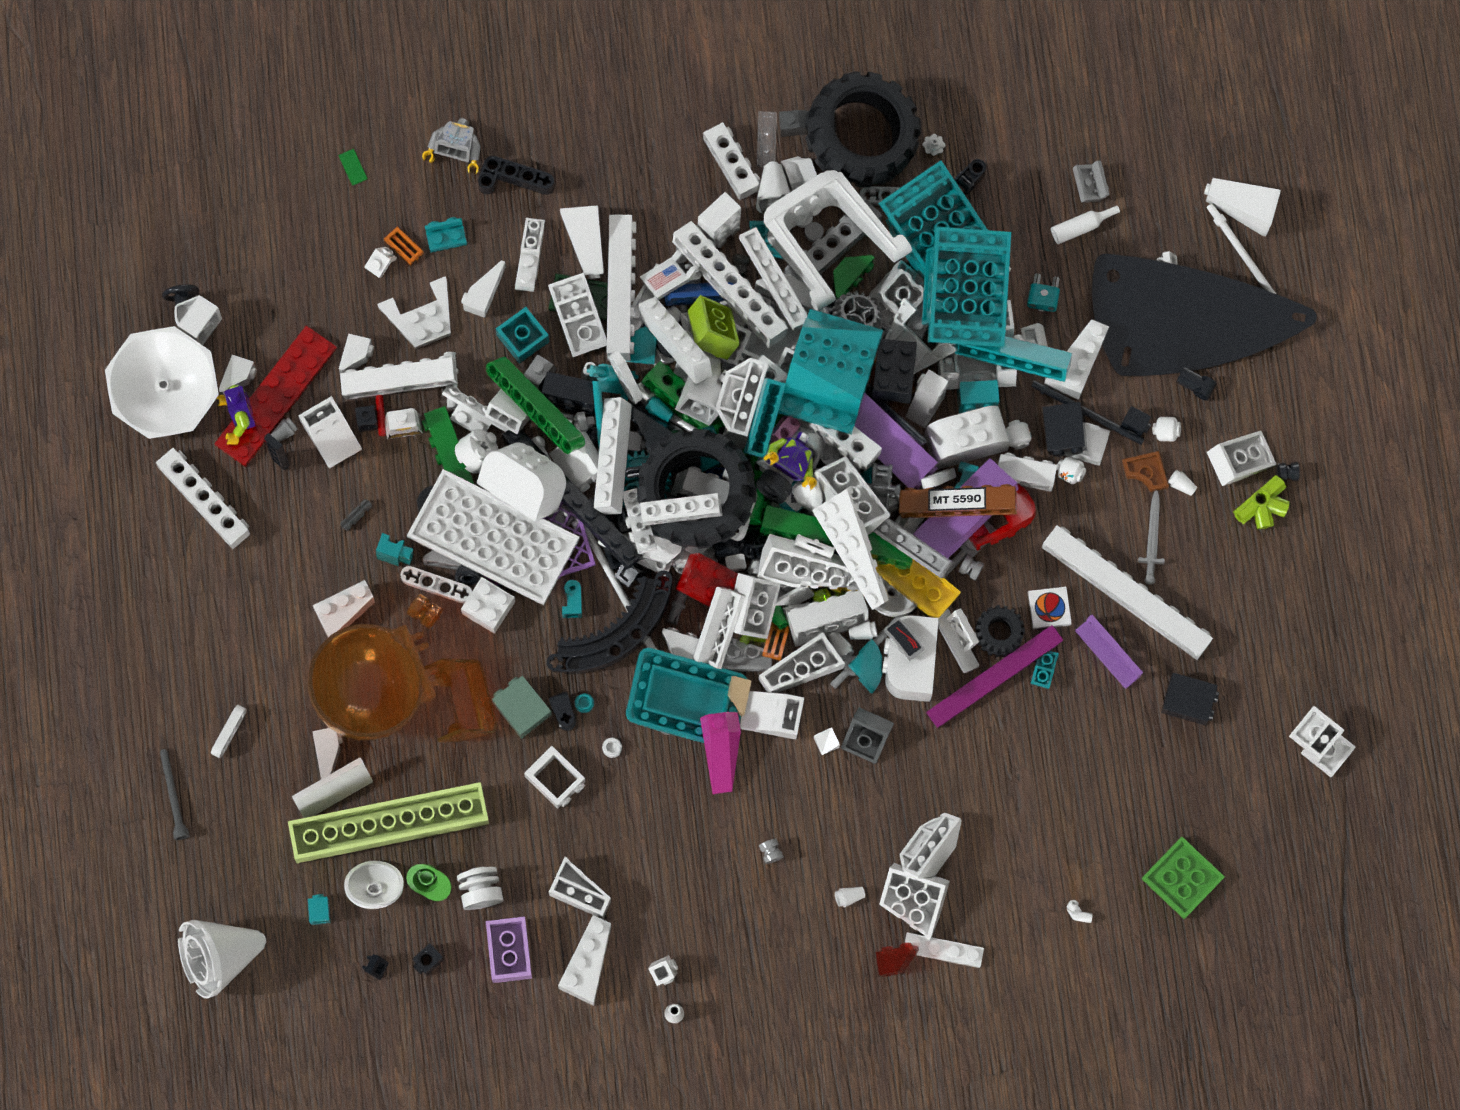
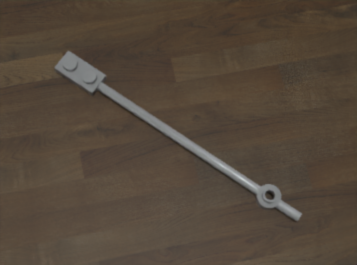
M988 521L984 523L990 534L996 531ZM970 539L959 547L961 551L951 560L953 563L944 578L967 555L973 558L980 551L975 549ZM904 616L895 617L888 625H890V624H891L892 622H894L896 619L901 618V617H904ZM883 629L878 634V637H875L873 640L878 646L888 635ZM849 656L845 659L843 671L830 683L833 688L836 689L848 676H856L848 666L856 656Z

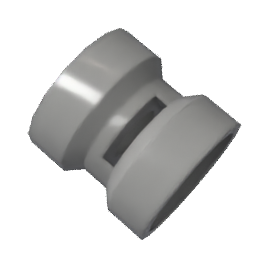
M967 555L958 572L968 574L971 579L976 581L984 563L976 562L971 556Z
M776 838L759 845L760 851L765 852L763 858L765 864L773 863L783 858L782 851L777 848L779 843Z

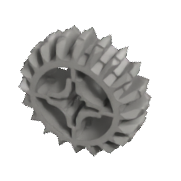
M849 291L846 295H841L832 308L833 316L878 329L882 323L881 318L883 316L882 312H880L881 306L876 305L877 300L872 301L871 295L866 297L864 292L859 295L857 291L853 294ZM846 307L849 309L847 314L844 313V308ZM869 317L870 323L866 324V318Z

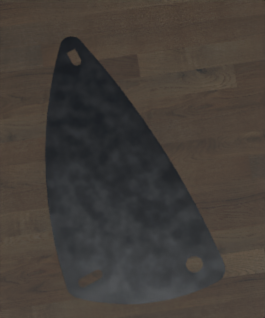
M1101 254L1095 261L1092 282L1094 317L1096 322L1109 326L1102 346L1114 370L1121 376L1181 373L1184 367L1194 371L1232 362L1285 341L1312 326L1317 319L1316 312L1307 306L1262 288L1214 273L1162 261L1115 254ZM1115 269L1119 272L1120 278L1117 282H1110L1107 279L1109 270ZM1294 313L1305 314V322L1294 320L1292 315ZM1129 346L1132 349L1128 366L1124 367L1121 364L1124 348Z

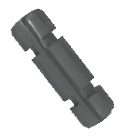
M364 499L360 503L361 505L357 506L347 516V519L345 518L340 523L344 530L348 531L352 524H356L365 515V511L368 512L372 508L369 500Z

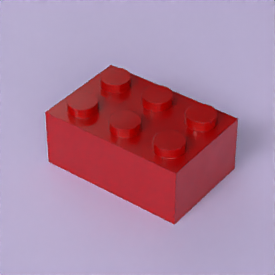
M700 553L690 554L675 589L710 607L716 587L734 590L738 573Z

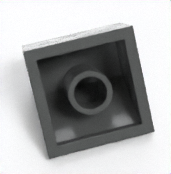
M859 707L852 719L841 749L876 764L894 723Z

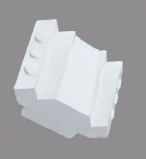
M900 260L884 276L882 281L871 290L868 296L871 295V300H877L876 305L881 306L880 312L883 315L881 319L886 327L891 328L894 317L898 313L904 298H907L916 308L923 301L924 279L905 262Z

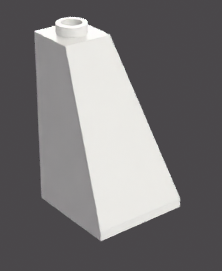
M1213 178L1211 184L1207 183L1204 194L1207 195L1206 202L1209 204L1213 203L1219 210L1266 237L1272 224L1281 190Z
M598 206L560 209V215L584 275H589V279L600 278V274H604Z
M703 351L710 359L712 377L695 384L688 376L675 410L710 426L718 416L715 408L722 388L721 381L718 380L721 375L720 358Z

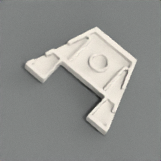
M446 277L430 282L436 301L400 315L393 298L377 304L379 310L388 317L391 323L400 330L402 335L415 349L451 335Z
M904 298L885 339L917 342L915 374L956 352L958 348L953 344L939 343L932 351L905 324L918 309L907 298Z

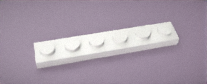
M753 228L740 234L739 239L790 327L793 331L801 328L808 315L757 228Z

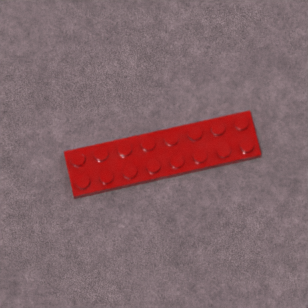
M305 326L249 398L256 426L246 429L239 437L237 445L227 444L226 434L233 433V430L236 428L232 420L214 443L215 446L246 467L265 443L264 437L268 433L272 434L336 351L337 347L308 326Z

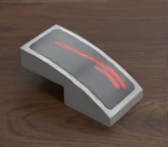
M900 618L884 628L885 633L909 661L925 650L916 636Z

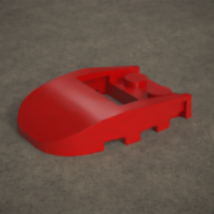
M1018 484L1019 489L1016 491L1017 514L1003 515L1008 524L991 534L983 524L969 538L977 551L981 550V546L987 543L993 545L1006 537L1011 538L1016 535L1019 529L1025 528L1035 518V503L1026 489Z

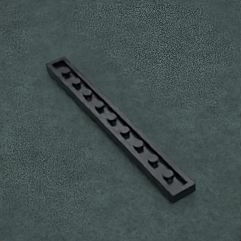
M522 429L518 434L510 430L502 434L501 438L507 445L517 442L533 447L541 455L546 456ZM565 475L566 488L561 501L627 570L642 560V555L638 554L637 549L601 512L594 508L593 503Z

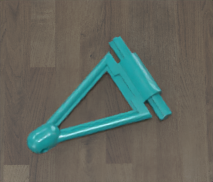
M609 364L590 365V369H587L590 377L598 379V381H592L598 448H600L603 418L602 392L621 394L620 397L628 401V397L612 365ZM631 371L634 379H638L636 372Z

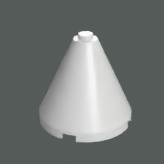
M199 920L184 922L179 928L180 932L183 931V937L178 939L183 969L190 984L194 982L197 984L199 989L196 992L203 998L218 995L264 949L266 944L264 934L258 930Z

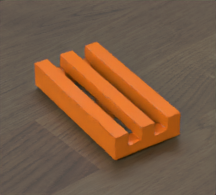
M398 226L384 238V241L410 266L419 259L420 255L424 254V251ZM398 233L417 253L414 254L395 234ZM392 238L395 242H397L411 256V258H409L401 249H399L390 239Z
M771 622L762 656L781 661L790 627L787 626L780 630ZM777 631L771 653H768L772 633ZM781 632L784 633L780 646L779 654L776 655L775 650Z

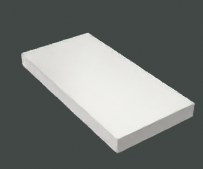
M358 758L293 795L292 798L303 818L312 817L369 785L373 780L362 759Z

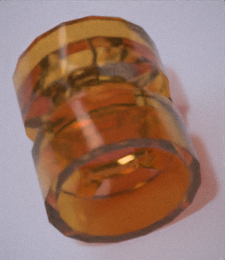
M419 594L408 608L407 615L414 620L420 619V624L431 629L441 616L443 608L436 603L430 604V599Z

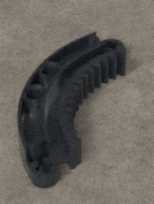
M662 570L656 574L655 579L644 576L637 578L640 585H636L635 588L638 592L633 593L635 599H630L632 606L626 605L628 612H621L623 618L616 617L617 624L610 622V629L604 626V633L600 630H597V636L590 633L589 639L586 635H583V640L581 641L576 636L574 642L571 637L566 642L561 637L557 644V654H552L547 658L548 668L552 672L568 675L583 674L609 667L636 651L652 635L667 610L672 594L673 578L668 571ZM663 575H666L667 579H669V581L665 582L664 586L665 589L668 588V592L663 589L657 590V586L659 588L662 587V582L659 578H662ZM635 631L643 633L640 639L633 638ZM615 647L621 649L618 656L611 655V651ZM555 658H557L559 662L564 663L563 658H567V670L563 669V665H557L556 668H554L553 665L550 663L551 661H554Z

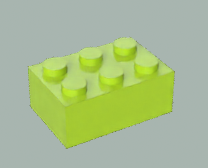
M700 295L688 310L694 342L702 351L711 353L717 358L728 360L740 345L732 308Z

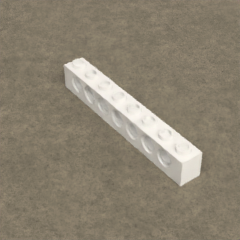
M690 221L674 232L672 242L693 265L699 268V272L768 349L786 337L788 329L786 322L780 319L775 314L774 309L763 301L761 294L754 291L749 281L739 274L738 269L727 261L724 253L716 249L713 241L707 239L698 225Z
M762 355L758 360L769 363L765 377H771L775 381L786 383L788 374L766 356ZM803 421L815 434L818 433L822 436L828 445H833L842 456L850 458L859 469L862 468L867 471L881 454L882 448L855 426L851 435ZM845 435L848 439L841 440L838 436ZM860 447L862 451L856 452L853 448Z

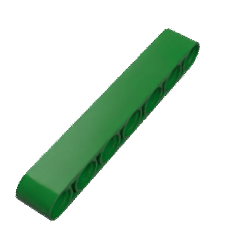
M501 357L487 363L486 372L488 376L564 453L569 454L585 446V438L582 433L506 357Z

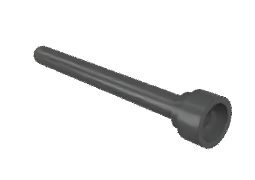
M162 749L160 756L175 822L173 836L174 840H183L190 837L189 830L183 825L168 751Z

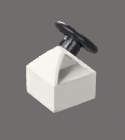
M183 284L166 289L162 293V298L166 301L175 302L174 315L178 329L201 345H204L222 320L219 308L198 295L200 290L195 285Z

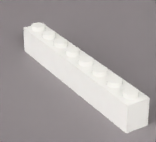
M609 215L608 361H610L608 356L614 351H618L625 361H630V354H634V342H631V336H634V325H631V319H635V308H631V302H635V290H632V284H635V273H632V267H636V257L632 256V250H636V239L632 238L633 233H636V222H633L632 215Z

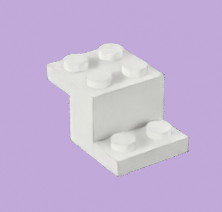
M1315 706L1311 708L1289 735L1291 739L1304 748L1301 754L1330 777L1335 774L1356 748L1341 735L1344 729Z

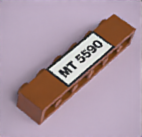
M1003 484L1000 487L982 485L973 488V486H963L962 488L946 486L943 489L930 487L923 490L905 488L900 490L899 513L901 518L1017 514V492L1015 486L1010 484Z

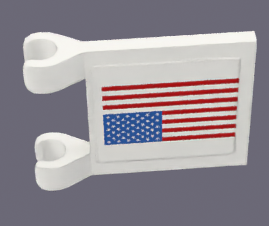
M678 249L671 258L643 274L640 278L653 295L660 300L687 282L701 278V273L695 265L686 274L678 264L686 262L687 258Z

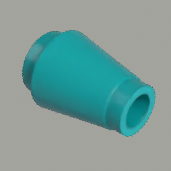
M653 396L645 407L649 414L667 422L675 414L659 397Z

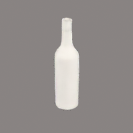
M1115 206L1102 212L1088 211L1051 227L1052 236L1057 244H1061L1099 227L1104 219L1120 213L1119 207Z

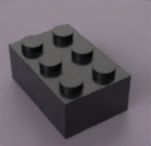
M890 339L880 340L877 351L872 400L910 404L917 342Z
M547 371L542 394L555 407L564 408L565 411L571 413L575 411L584 412L585 416L588 417L595 415L592 381Z

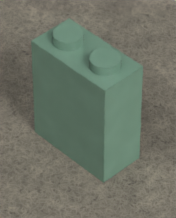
M523 676L512 679L508 683L509 686L504 690L500 689L494 693V698L492 699L494 706L521 739L552 715L551 710Z

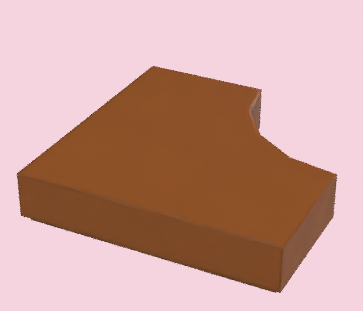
M1159 451L1122 459L1126 479L1141 481L1147 486L1149 492L1169 487Z

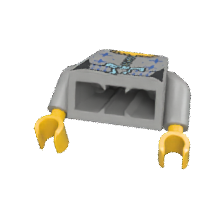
M461 118L458 123L449 121L445 127L434 131L427 146L429 149L422 154V157L425 161L426 156L431 155L429 162L433 163L435 160L433 151L435 150V154L465 162L471 160L467 167L468 173L470 172V167L474 166L476 167L477 174L479 171L477 161H479L481 146L477 136L473 134V128L468 126L469 122Z

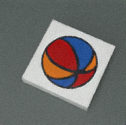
M1066 587L1028 591L1033 630L1048 628L1051 625L1061 627L1072 624Z

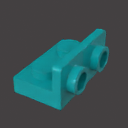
M452 217L444 222L433 221L425 226L430 253L467 245L462 218Z

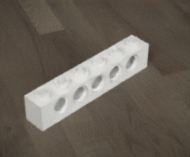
M172 448L156 462L157 467L225 542L234 549L250 535L249 525L244 519L239 520L235 516L237 512L231 505L226 506L223 503L225 499L218 491L215 493L210 488L212 485L205 477L201 479L198 475L199 470L193 464L189 465L185 461L187 459L180 450L177 452ZM177 467H184L183 472L175 473ZM191 480L197 481V483H196L195 486H193V487H188V486H187V484H188L189 481H191ZM202 494L209 495L207 500H200ZM214 508H221L222 511L219 514L215 515L212 513ZM228 521L234 522V526L231 528H226L225 524Z

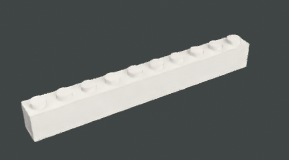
M1057 525L1042 545L1044 550L1194 659H1199L1213 639L1206 629L1198 628L1189 617L1184 618L1179 614L1180 612L1177 608L1171 605L1169 607L1159 595L1151 594L1144 584H1138L1133 581V577L1127 572L1122 573L1112 561L1104 560L1097 550L1089 549L1080 538L1075 539L1065 527L1060 528Z

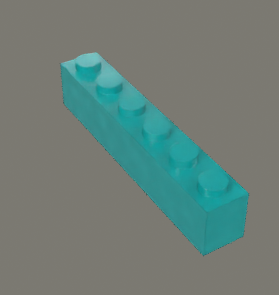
M1005 336V347L956 344L958 350L955 352L957 355L1063 382L1066 381L1072 360V353L1008 336Z

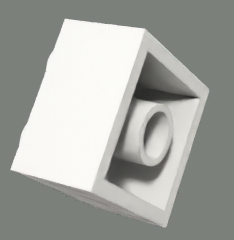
M481 577L462 606L461 611L464 616L495 634L514 605L515 598Z

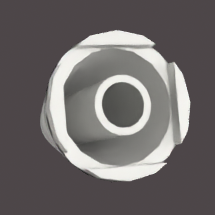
M775 161L766 164L762 173L756 200V209L762 214L763 211L766 212V209L771 204L790 193L783 167Z

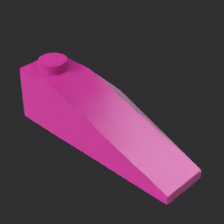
M738 712L708 714L701 717L700 721L712 793L732 792L741 734Z

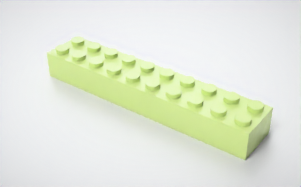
M481 782L288 821L296 863L489 824Z

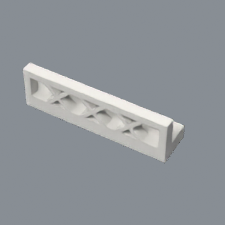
M716 587L693 660L710 664L717 669L722 668L745 596L732 589ZM736 597L737 601L735 606L733 607L732 601L733 598ZM727 616H730V622L727 625L726 619ZM721 634L724 635V640L722 643H720ZM717 652L718 658L717 661L714 662L713 658L715 653Z

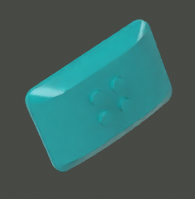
M645 648L638 655L626 708V717L632 723L704 743L700 718L708 714L738 712L734 703L728 697L731 677L747 678L738 672L724 668L717 669L710 664L697 662L653 648ZM738 713L739 723H740L741 715H739V713Z

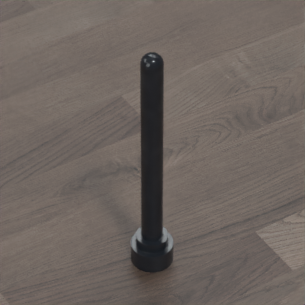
M868 382L865 393L872 399L874 386ZM873 400L921 445L926 444V439L885 401Z

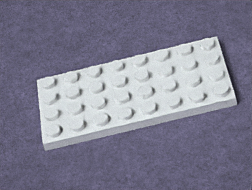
M444 469L407 534L408 538L542 605L548 599L580 539L579 536L544 519L532 520L492 493Z

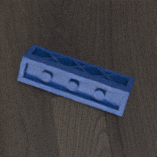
M710 283L684 284L665 296L666 306L693 304L700 295L718 303L725 300Z

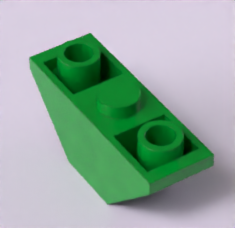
M874 256L845 257L833 271V286L836 300L841 295H846L853 287L857 288L863 280L861 277L865 273L869 274L875 266Z

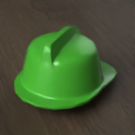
M416 864L407 872V884L415 892L433 901H442L449 896L451 882L445 874L434 866Z

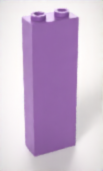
M864 393L855 427L882 448L878 459L885 466L893 464L892 472L908 488L918 490L922 485L921 479L927 474L932 475L938 469L935 466L938 462Z
M991 458L960 487L973 486V488L982 485L1000 487L1003 484H1010L1015 486L1016 491L1019 489L1017 482ZM992 515L929 517L913 535L949 558Z

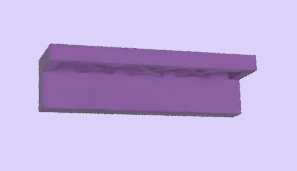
M1090 615L1086 622L1075 630L1125 689L1140 678L1143 672L1093 615Z

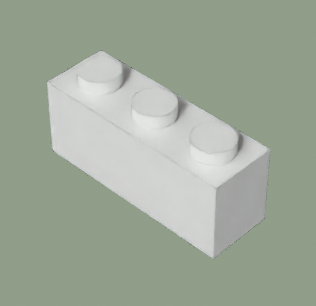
M1012 453L1000 455L998 466L1018 484L1025 487L1052 491L1057 465L1053 464V462L1047 460L1042 462L1034 461V458L1031 457L1019 458Z

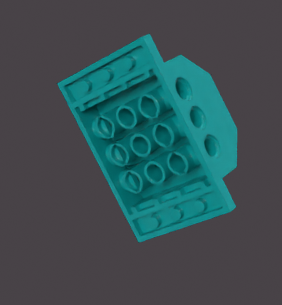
M941 160L879 202V205L888 217L885 221L892 237L903 235L910 243L912 252L905 257L923 279L925 276L926 249L934 246L935 227L987 230Z
M935 227L934 246L926 249L922 325H929L928 342L1005 347L1011 232Z
M810 309L794 351L778 413L852 435L883 330Z

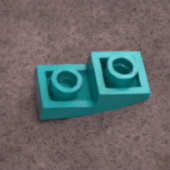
M1049 651L1037 659L1031 680L1032 685L1050 688L1059 653Z

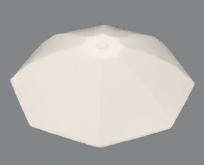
M175 326L130 334L105 369L112 414L149 439L193 431L219 395L211 351Z

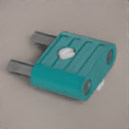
M1036 273L1034 281L1030 285L1027 306L1039 311L1055 312L1060 293L1058 288L1059 277H1057L1056 287H1054L1056 277H1053L1052 286L1040 284V274L1036 283Z

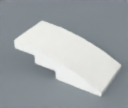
M584 273L549 284L548 287L572 356L575 357L607 346V339Z

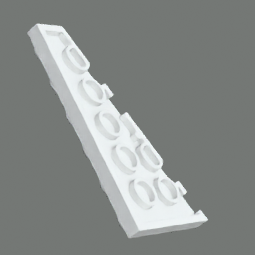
M851 486L812 511L873 610L889 599L882 578L878 577L876 571L878 565L876 559H872L870 553L872 547L864 523L859 519L857 513L859 507L857 502L854 503L851 495L853 489Z

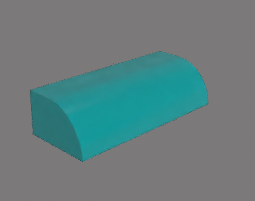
M764 378L744 453L764 458L766 455L786 383Z

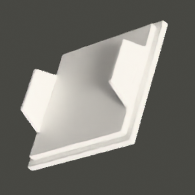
M1086 422L1085 431L1088 450L1083 451L1082 454L1074 455L1071 452L1064 453V455L1100 466L1110 430Z

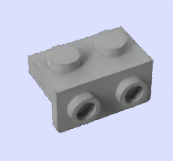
M1100 160L1093 164L1076 165L1073 167L1081 203L1100 202L1109 195V187L1106 183L1104 169Z

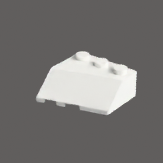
M894 863L889 868L880 905L896 917L904 920L914 930H918L925 935V938L931 940L941 914L950 881L936 876L918 879L903 872L902 865Z

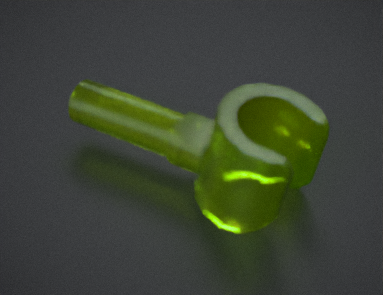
M741 635L739 641L748 645L750 641L766 642V639Z

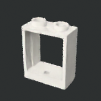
M553 746L524 773L525 777L557 809L560 806L565 807L571 801L570 796L574 792L579 793L585 787V777ZM554 758L577 779L558 798L536 778Z

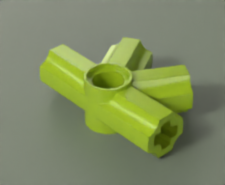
M1275 475L1233 511L1236 519L1245 524L1254 516L1257 529L1273 527L1272 514L1285 517L1289 508L1290 501L1276 497L1287 488L1284 481ZM1256 496L1263 498V504L1257 502Z

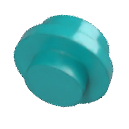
M580 694L575 699V707L579 712H590L594 707V699L589 694Z

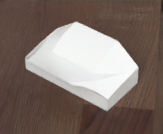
M797 156L781 161L791 192L817 176L811 158Z

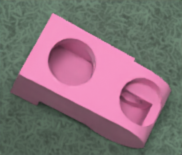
M784 415L773 428L769 444L781 438L793 437L801 425L796 418Z

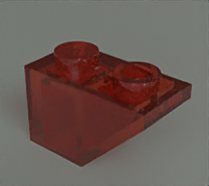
M902 943L899 948L893 949V946L882 947V951L875 952L879 976L888 977L903 974L918 953L919 947L912 945V943Z

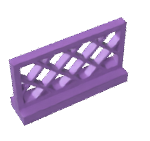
M562 501L558 512L561 510L568 514L563 524L555 520L558 512L554 513L552 518L546 516L542 519L546 521L549 519L550 523L553 524L555 522L561 525L562 529L566 528L572 531L573 534L582 536L584 541L581 547L575 546L579 550L574 560L568 559L572 561L569 569L562 571L558 579L596 565L584 524L578 519L579 523L575 530L566 526L571 516L577 517L571 510L568 512L561 508L563 505ZM584 552L588 554L590 562L581 564L577 560L580 554Z

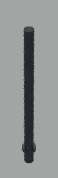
M1034 380L1031 387L1040 391V394H1046L1063 404L1075 403V401L1049 388L1047 384L1043 385ZM1083 406L1085 416L1142 445L1145 438Z

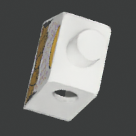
M414 408L387 412L385 417L387 439L423 434L420 414Z

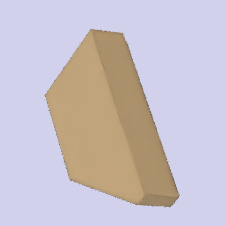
M732 676L728 697L734 703L739 715L743 716L745 715L751 680Z

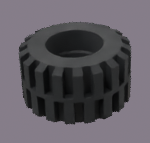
M996 605L995 608L990 607L981 614L976 624L975 633L979 640L977 644L982 646L981 650L983 652L986 650L990 656L996 654L995 657H1000V655L1005 657L1020 646L1025 632V628H1023L1024 622L1020 620L1021 616L1019 613L1015 614L1013 608L1009 610L1007 609L1008 606L1004 605L1003 608H1000V605ZM995 622L1004 623L1009 627L1011 635L1006 640H996L990 635L989 626Z

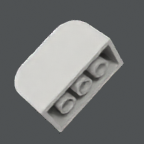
M987 406L937 420L926 427L924 434L929 453L938 462L935 465L938 468L937 470L960 464V461L968 462L1008 451L1010 445L998 406Z
M517 442L493 451L485 457L476 484L532 520L537 521L558 512L566 488V478L562 469L549 460L547 456L541 455L531 446Z
M904 616L900 619L916 636L925 650L909 661L899 651L897 645L890 637L886 638L884 654H887V657H884L882 673H886V687L896 698L930 702L933 693L938 618Z

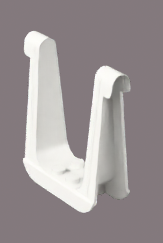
M835 170L825 171L771 204L764 214V224L769 229L768 242L811 290L809 293L812 299L811 305L816 311H820L828 306L836 298L789 231L797 225L804 224L806 219L812 215H818L823 208L836 206L843 210L893 262L912 252V247L903 235H897L893 238L843 173Z

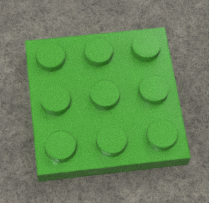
M1181 837L1141 879L1185 919L1225 876Z

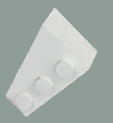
M928 370L926 375L922 373L917 381V390L906 415L907 418L926 428L945 398L948 380L931 370Z
M364 580L314 604L313 608L332 644L343 631L345 632L356 619L375 603V600Z
M564 857L549 890V896L603 919L611 903V898L584 875L580 869L573 865L569 859Z

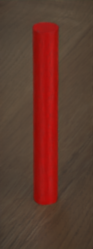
M377 395L378 435L386 436L383 395Z

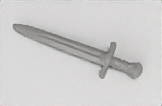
M1157 490L1154 491L1151 501L1147 557L1138 558L1139 563H1147V575L1144 582L1148 585L1156 582L1154 577L1155 564L1165 563L1163 558L1157 559L1159 494Z

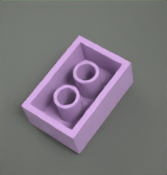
M525 917L486 921L492 982L532 979Z

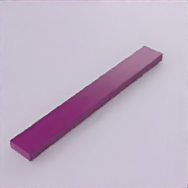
M1051 625L928 710L926 714L938 729L1062 643V637L1054 626Z

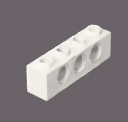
M722 122L703 132V139L738 199L742 200L759 191V183L761 181L757 173L753 174L750 169L752 166L748 158H744L741 154L743 151L740 144L734 142L731 129ZM724 142L727 143L729 146L726 148H722L719 146V144ZM730 158H735L738 161L736 163H730L728 160ZM743 173L747 177L740 179L737 175Z
M718 493L640 503L642 522L645 526L722 516L721 497Z

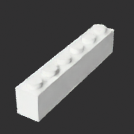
M653 297L639 303L641 321L692 381L697 384L712 377L710 359L660 301Z
M440 356L435 360L424 358L420 362L414 363L412 361H404L400 365L385 364L380 368L370 366L359 371L349 369L345 373H340L342 396L346 400L458 384L456 362L450 356Z
M622 397L604 399L594 508L604 515L622 513L632 405Z

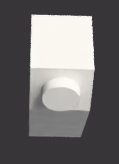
M501 260L472 285L468 293H464L461 303H463L465 311L484 318L486 317L506 268L504 261Z
M336 727L312 731L321 779L334 772L340 753V744L343 743L341 732H337Z

